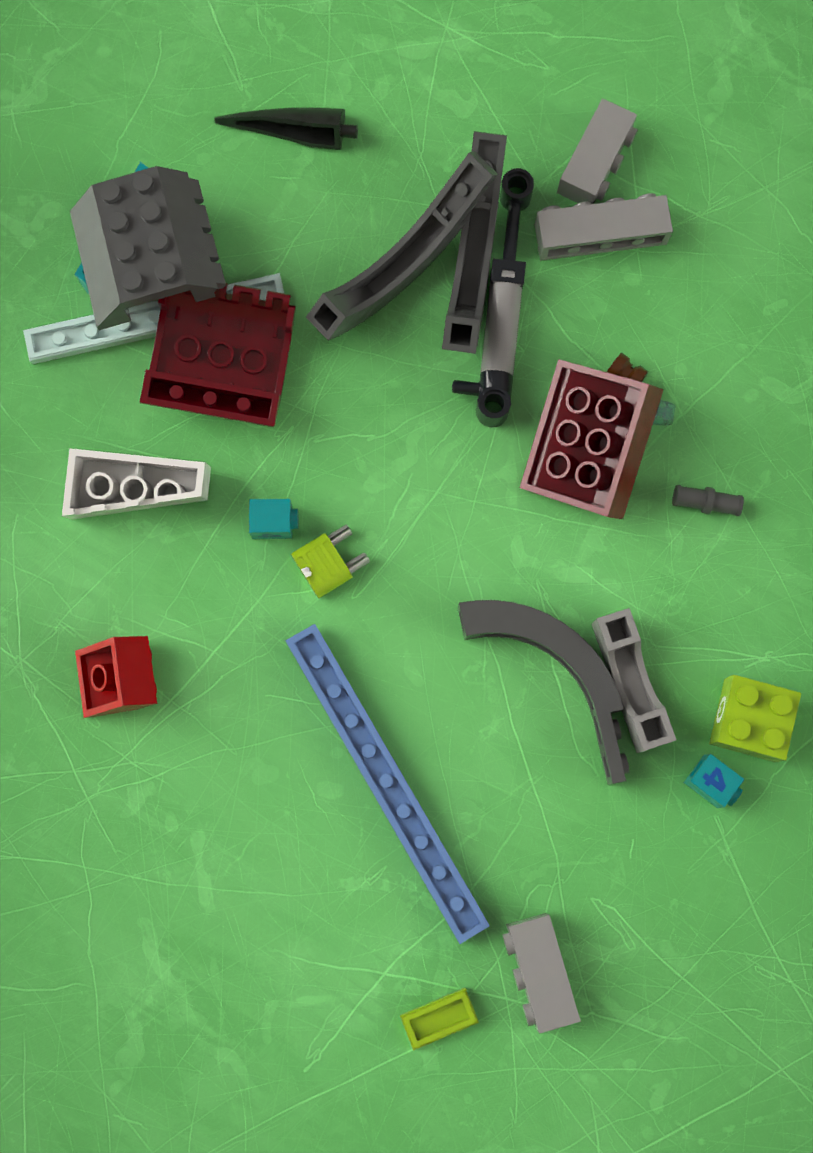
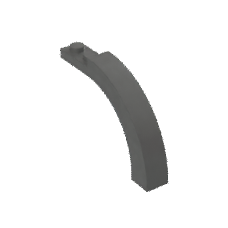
M474 131L471 152L475 151L498 176L463 220L465 225L461 229L453 288L445 320L442 349L476 354L492 256L507 135Z
M475 151L469 152L411 229L368 269L342 286L324 292L306 318L329 341L350 331L373 316L406 289L441 254L465 225L463 220L498 174Z
M499 600L460 602L458 604V612L464 640L500 637L521 641L546 652L572 675L581 688L590 708L607 784L626 781L625 774L629 773L628 760L625 753L620 754L617 740L621 739V730L618 720H612L611 717L612 713L620 712L624 708L619 691L610 672L593 648L566 624L535 608Z

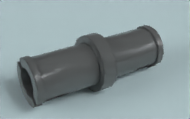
M676 485L673 492L672 505L701 509V512L704 514H710L713 511L740 516L743 510L744 497L742 495L737 496L715 492V489L711 487H706L703 490Z

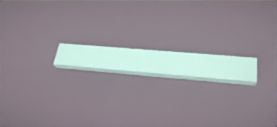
M280 273L228 284L227 287L228 294H232L234 285L261 289L260 300H266L267 291L284 294ZM158 300L128 308L131 318L130 322L103 330H98L94 315L23 330L29 361L31 364H37L156 337L160 315Z

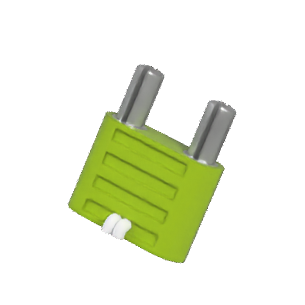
M344 525L328 536L324 533L291 553L292 558L318 599L353 578V572L370 562L369 557L362 553L349 562L344 563L334 545L352 535L351 529L347 525Z

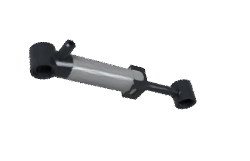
M521 168L507 171L501 183L500 202L508 210L503 259L493 258L480 381L477 383L454 380L452 384L453 393L478 396L476 416L479 422L487 427L502 425L507 420L511 406L520 307L526 262L516 261L520 214L522 210L529 206L534 188L533 177L529 172ZM512 187L521 188L524 192L521 194H515L511 192L509 189ZM492 401L497 402L502 407V410L497 413L489 412L485 408V404Z

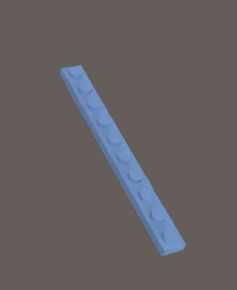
M313 624L285 640L459 944L490 926L317 626Z

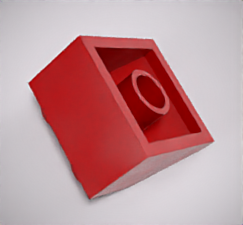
M148 636L112 637L75 651L84 718L138 710L157 704V687L154 682L152 652Z

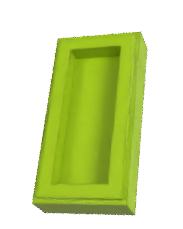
M465 987L400 1015L413 1050L479 1023Z

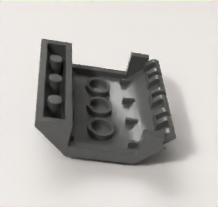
M155 166L96 183L90 186L70 210L98 330L130 322L131 318L128 309L130 307L189 290L195 301L199 302L216 297L215 291L226 286L221 264L215 263L219 260L213 234H209L211 226L205 205H200L204 202L199 181L189 178L187 172Z

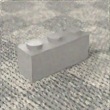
M602 98L560 178L557 193L576 203L591 202L594 204L596 199L602 201L610 186V182L606 181L610 172L616 174L623 161L624 156L620 154L624 145L630 147L638 129L633 126L637 114Z
M544 913L506 924L508 933L502 936L508 956L515 954L518 968L512 971L518 991L525 989L528 1003L523 1005V1010L528 1026L535 1025L536 1030L540 1034L581 1022L550 915Z

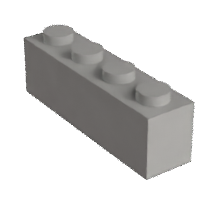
M644 194L637 199L630 200L612 198L605 203L598 204L580 202L574 205V207L566 208L548 206L542 209V211H537L534 224L540 261L667 245L673 233L667 195L656 196L655 194Z

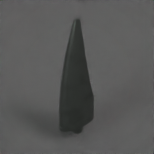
M293 107L264 109L215 117V124L261 133L309 147L341 149L343 137L357 139L358 125L345 124V109Z

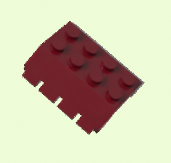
M226 283L224 288L215 291L216 297L199 302L195 301L190 290L158 299L160 315L150 369L145 370L140 404L275 427L296 306L290 305L291 295L267 291L266 300H260L261 289L234 285L232 294H228V283Z

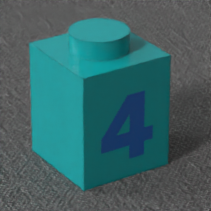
M249 499V533L252 539H292V529H298L299 515L298 509H292L290 499Z
M712 754L702 756L683 783L716 808H723L727 804L732 806L737 801L743 791L740 785L745 779Z

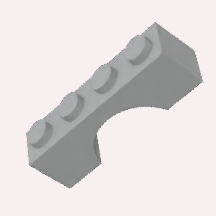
M630 608L597 618L591 625L606 668L610 672L619 691L624 708L622 713L636 753L676 741L666 709L656 696L647 675L642 657L641 639Z

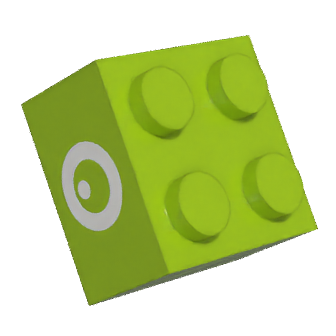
M731 675L725 678L709 744L772 762L786 761L801 693L738 675Z

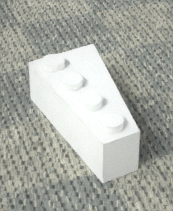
M69 448L62 516L69 519H79L208 500L211 467L205 462Z

